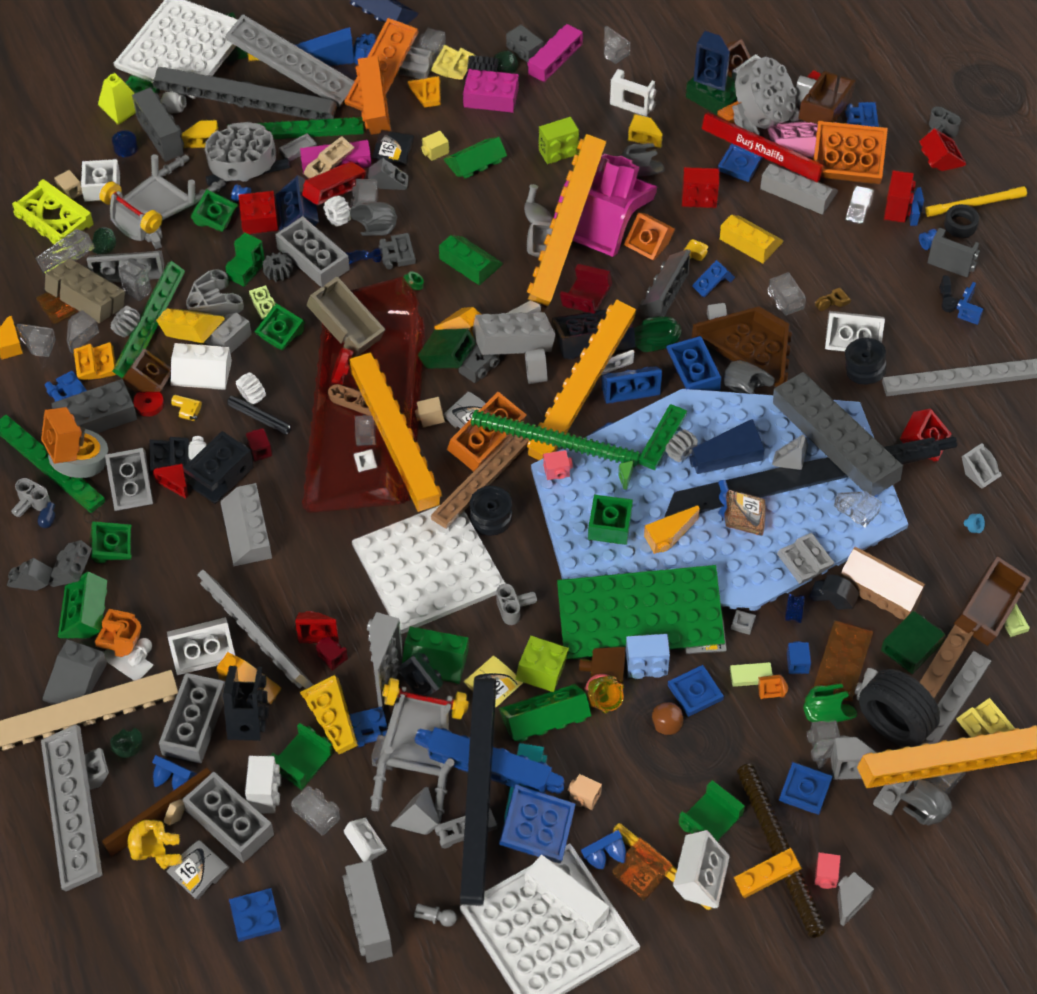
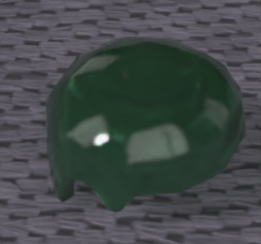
M501 51L494 55L493 58L498 59L497 72L506 73L510 71L514 73L518 69L517 58L511 51Z
M101 227L94 232L91 243L95 246V249L92 251L96 254L111 253L115 248L116 237L110 228Z
M123 728L114 734L110 740L112 752L123 758L137 755L143 744L142 733L137 728H133L132 731H126Z

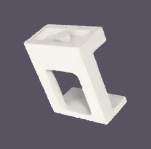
M618 69L611 79L610 104L646 117L650 111H653L656 103L654 101L656 95L655 81H651L649 86L646 87L625 80L624 71ZM624 90L642 95L645 98L644 108L625 102Z

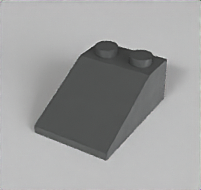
M67 639L57 656L42 698L43 701L55 705L90 694L107 665L104 653Z

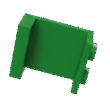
M299 723L297 725L298 735L279 756L275 753H272L270 756H274L276 764H279V774L302 790L333 755V749L329 739L326 737L321 738L310 726L305 727Z
M712 780L707 785L706 793L687 813L683 811L680 813L679 824L685 832H690L691 834L707 830L718 842L743 816L745 805Z

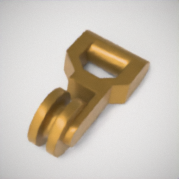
M841 288L832 290L831 294L820 297L816 301L815 306L819 311H824L830 304L839 307L850 304L851 299Z

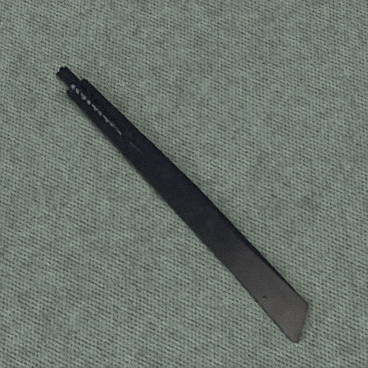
M932 437L885 446L884 448L903 465L940 456L941 450L957 447L956 437L935 440ZM827 457L804 462L802 470L780 467L728 479L726 483L728 489L733 494L735 492V499L737 501V493L744 494V496L747 495L748 498L751 496V499H758L847 478L848 476ZM715 482L674 492L665 518L695 506H699V513L724 507L719 499L721 493L719 483Z

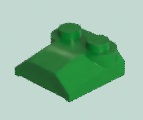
M206 189L191 218L197 226H209L223 232L231 221L238 205Z
M276 303L255 330V333L274 347L284 350L294 337H298L303 333L305 321Z
M92 521L90 533L91 559L96 563H105L108 560L131 559V525Z

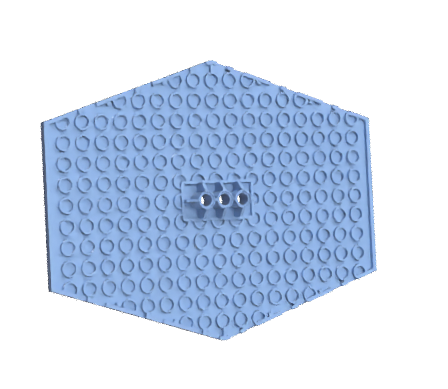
M680 389L587 436L588 440L593 439L595 442L598 440L599 443L605 442L606 445L610 443L611 446L616 445L618 448L622 446V449H634V452L640 451L641 455L668 406L672 404L687 410V416L677 433L684 429L688 430L696 436L698 445L753 419L765 449L762 461L697 474L695 468H692L690 465V456L681 462H677L671 459L668 453L665 452L656 470L640 464L635 468L633 467L627 490L623 489L618 476L619 464L621 462L615 463V460L611 462L610 459L604 460L603 457L599 459L598 456L592 457L591 454L587 456L586 453L581 454L579 451L576 453L575 450L569 451L567 448V456L571 457L573 468L570 469V477L547 480L543 459L531 464V471L562 580L716 565L721 606H727L730 609L740 607L749 608L751 611L758 610L765 603L773 602L778 596L789 593L812 580L810 579L799 584L777 555L780 549L794 544L800 537L812 533L833 560V566H839L848 560L854 547L865 550L870 546L874 547L879 541L890 538L908 527L907 519L893 485L882 491L877 498H870L857 484L847 477L754 499L759 501V514H753L760 515L762 509L761 520L757 527L753 526L749 521L747 523V518L743 515L737 504H733L732 516L735 513L739 514L738 522L730 528L725 525L724 518L718 514L721 508L699 513L698 520L672 548L666 552L654 554L644 537V528L647 524L665 518L674 492L719 482L720 480H728L780 468L772 465L775 452L801 435L806 437L809 444L804 462L828 457L773 404V395ZM834 400L874 438L860 402ZM594 494L633 500L627 545L588 540V526Z

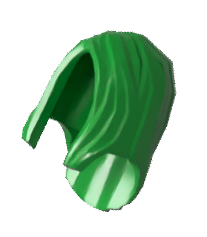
M843 684L815 686L810 690L803 704L806 718L816 724H830L853 719L858 716V713L851 705L841 704L843 699L849 696L847 691L833 694L834 689L844 688Z

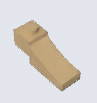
M341 136L324 149L314 161L308 164L303 174L310 179L335 168L353 151L354 147Z

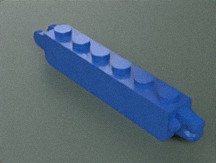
M436 727L433 731L424 729L417 731L415 743L428 750L430 759L445 764L446 760L451 758L454 760L453 767L468 772L470 738L468 736H459L448 729ZM493 747L492 781L512 788L516 784L544 794L546 791L558 794L564 791V778L553 773L552 767H549L548 764L532 761L524 755H514L503 748L497 749Z

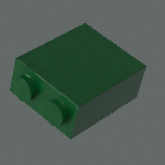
M468 329L434 330L418 354V357L427 369L460 368L475 345L476 340Z
M913 610L883 640L881 651L913 675L942 645L945 633L939 627L928 622L923 615Z

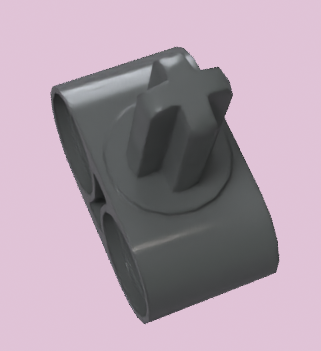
M934 107L929 118V126L932 129L928 133L935 128L948 137H954L958 134L961 118L943 107Z

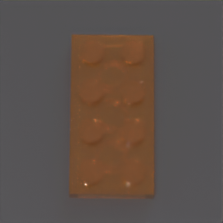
M834 620L814 687L843 684L844 688L834 689L833 694L847 691L849 696L844 698V700L852 702L873 631Z

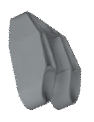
M219 269L208 271L194 281L186 302L187 309L190 311L218 316L235 312L240 313L244 305L242 298L237 294H220L219 290L226 288L229 280L228 275ZM197 303L195 307H190L192 304Z

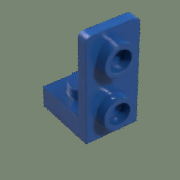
M716 260L692 286L702 297H706L721 280L726 278L731 283L735 277Z
M972 282L970 288L966 287L963 294L964 300L960 299L957 305V310H959L958 318L978 325L983 308L969 303L976 287V283Z

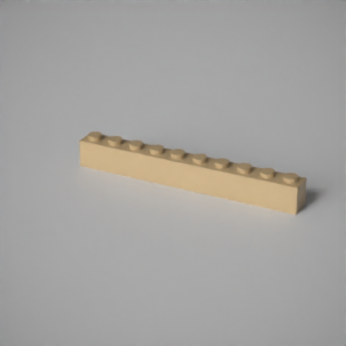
M172 670L1 720L0 748L3 751L15 748L14 744L23 742V745L35 742V738L43 736V739L55 734L56 731L64 730L75 724H83L85 727L95 724V720L103 718L105 721L115 718V714L123 712L125 715L135 712V708L143 706L145 709L155 706V702L163 700L164 703L175 700L178 690Z

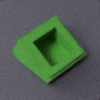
M633 461L619 464L618 476L624 490H627L632 476Z

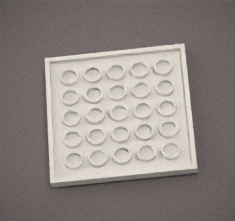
M164 0L113 64L117 69L153 82L158 67L213 76L236 46L227 41L225 36L238 20L186 0ZM186 95L194 99L196 98L195 96Z
M437 506L352 540V545L389 616L400 619L401 634L408 632L410 626L420 627L495 596L497 587L505 584L465 511L447 529L431 520V514L439 507Z
M571 844L566 845L563 860L560 864L551 862L609 906V915L593 933L588 930H582L574 919L564 916L556 905L547 903L538 891L534 892L528 888L525 882V872L531 866L485 891L483 906L460 905V910L514 994H565L640 950V945Z

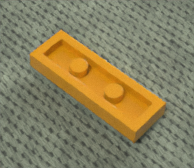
M789 848L735 876L734 879L742 896L746 898L802 868L793 850Z

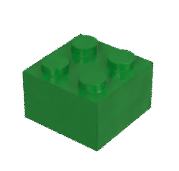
M594 494L588 526V540L627 545L633 500Z

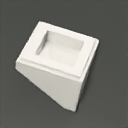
M372 449L353 455L359 472L377 468Z

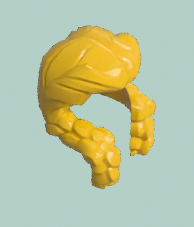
M143 820L135 824L128 836V849L131 859L145 860L155 857L156 862L159 863L162 869L181 864L182 856L180 854H166L163 843L165 845L171 844L172 846L178 845L180 841L179 834L166 833L162 821Z

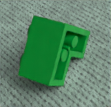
M244 232L234 243L236 256L225 267L228 279L243 287L262 269L263 261L265 260L262 241Z

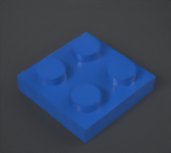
M731 144L719 163L718 169L719 172L749 182L763 157L735 144Z
M703 665L668 681V687L688 717L722 701L724 698Z
M793 762L779 801L819 815L832 776Z
M271 888L229 899L239 942L281 931Z

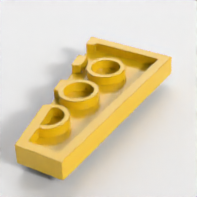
M336 675L300 692L308 703L307 705L316 716L318 723L324 729L336 752L342 754L358 746L340 681Z

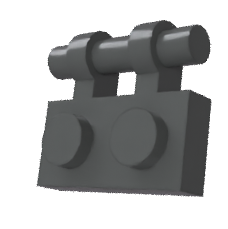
M408 233L393 235L390 242H386V239H380L379 250L383 254L382 261L386 269H392L393 262H397L398 267L416 264ZM394 250L395 253L390 254L389 251Z

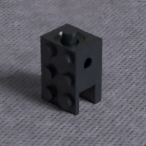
M223 431L183 467L184 472L192 477L187 482V485L214 504L222 499L254 468L251 450L242 442H238Z
M229 666L223 690L227 740L260 741L262 732L265 733L266 731L265 718L268 719L269 707L265 706L268 693L264 691L266 675H263L262 667L257 668L255 682H239L237 666Z

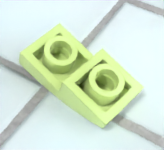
M266 285L249 291V295L261 319H264L275 305Z

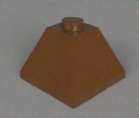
M143 349L122 379L124 384L135 392H160L171 376V367L146 349Z

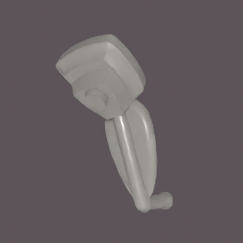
M531 184L524 207L525 215L529 222H531L527 235V252L530 255L539 257L541 250L544 251L546 247L544 244L546 235L551 233L552 229L549 226L553 217L542 205L534 203L538 186Z

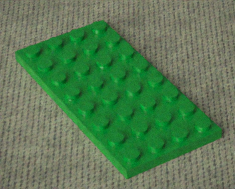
M716 565L557 580L563 646L569 648L566 660L591 658L593 649L626 647L627 636L667 634L669 650L725 645Z

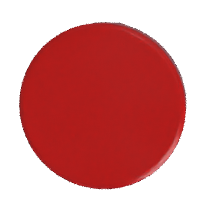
M344 347L340 350L331 377L332 383L342 385L350 367L348 361L352 358V350Z

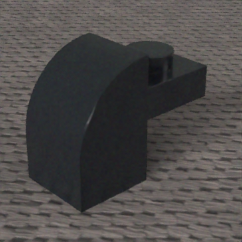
M827 575L825 580L815 581L809 597L812 601L830 600L837 610L853 609L859 596V591L845 578L837 575Z

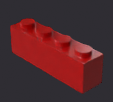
M352 161L305 180L302 196L316 205L322 204L334 196H340L363 186L366 170Z

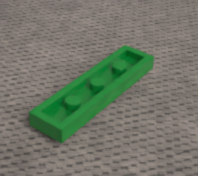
M672 404L668 406L638 458V464L656 470L666 452V445L673 438V435H676L687 416V410Z

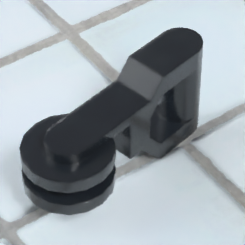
M944 275L939 286L940 294L943 298L941 307L945 312L950 313L955 310L957 301L951 297L950 277Z

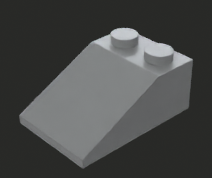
M139 448L106 454L105 459L114 510L119 511L153 504L145 450Z

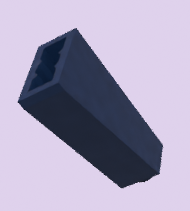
M751 419L693 447L692 456L689 457L691 467L695 468L696 473L701 474L762 461L765 449L754 420Z

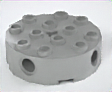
M763 57L746 64L738 71L735 81L736 97L738 102L742 103L745 109L743 113L750 122L757 127L767 129L790 119L796 110L795 96L797 92L784 65L779 64L772 58Z
M243 122L228 125L227 129L221 132L217 130L211 134L205 145L209 168L213 174L225 181H248L250 178L269 171L276 160L273 135L265 130L264 126L256 123Z

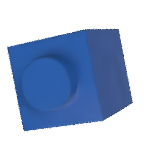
M800 641L788 643L787 663L789 674H809L811 666L809 643H802Z

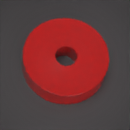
M138 392L133 400L136 412L146 417L157 415L164 407L163 396L160 392Z

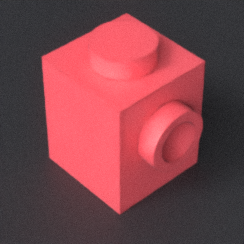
M566 450L543 454V466L547 480L570 477V469L573 468L571 457L567 456Z

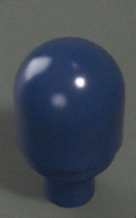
M48 502L47 507L40 511L37 522L41 528H49L53 524L55 504L52 502Z

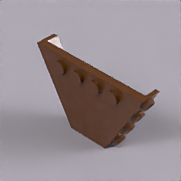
M758 306L693 324L691 337L701 336L706 346L732 361L741 360L759 367L774 378L773 386L775 387L787 381L788 372H785V369L788 370L789 359L786 356H789L791 347L787 343L791 342L792 332L789 331V323Z

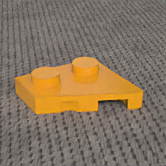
M439 76L408 81L409 88L424 108L441 105V81Z

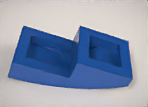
M918 187L914 193L910 212V226L918 225L920 212H922L924 198L921 187Z

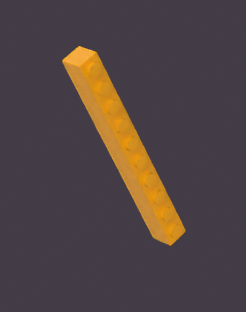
M586 134L584 139H580L577 149H580L579 153L574 155L571 163L574 165L573 170H569L566 180L569 182L567 187L564 186L560 195L563 197L562 202H558L556 206V219L552 218L549 226L552 229L551 233L546 235L544 240L545 250H541L538 258L541 261L540 265L535 267L532 275L535 277L534 282H530L527 293H529L528 299L548 307L552 300L606 144L604 140Z
M617 299L614 305H609L605 320L601 319L598 324V332L592 334L589 340V347L583 349L580 355L582 359L579 363L576 362L571 370L573 373L571 377L565 379L562 386L564 389L555 396V404L552 408H548L544 423H539L542 428L547 427L548 430L551 428L553 431L559 430V433L563 431L565 434L568 432L635 318V308ZM533 439L527 444L529 448L528 455L537 460L543 459V454L556 452L558 449L556 445L552 447V444H541L540 441L535 442Z
M371 352L351 358L350 371L417 511L420 512L440 505V497L442 496L440 487L435 485L434 475L432 471H428L425 457L420 455L419 444L414 442L413 432L411 428L406 426L405 415L400 413L399 403L393 399L391 387L386 385V377L379 370L378 360L373 358Z
M1037 726L1025 729L1016 728L1007 732L998 731L989 735L980 734L971 738L962 737L953 741L944 740L935 744L926 743L917 747L908 746L898 750H886L874 754L867 753L862 756L857 769L866 788H873L1036 760Z

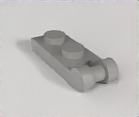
M490 808L488 832L497 829V824ZM465 816L442 823L434 829L436 835L441 839L439 842L443 849L464 840ZM453 830L454 834L448 836L447 832Z

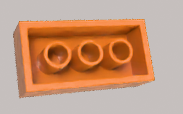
M378 55L358 59V66H356V73L359 76L358 88L361 91L360 103L363 106L362 118L363 122L365 121V127L370 130L371 135L379 134L381 130L391 131L383 70Z
M497 392L479 410V412L484 411L485 414L487 412L490 415L496 414L497 417L501 415L502 418H512L513 421L518 420L520 423L526 418V414L500 392ZM470 419L450 439L447 450L474 472L511 434L506 435L505 432L503 434L500 431L495 432L494 429L490 431L489 428L483 429L482 426L480 428L477 425L472 426Z

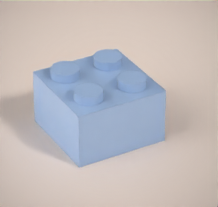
M667 634L626 637L625 661L627 678L640 679L649 676L662 677L668 675L670 653Z

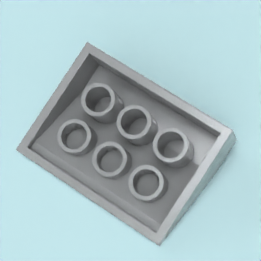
M376 612L374 618L369 620L367 630L369 631L368 640L371 642V661L374 666L378 706L384 708L385 697L382 696L385 684L388 685L390 678L396 679L398 674L396 668L402 664L403 650L400 619Z

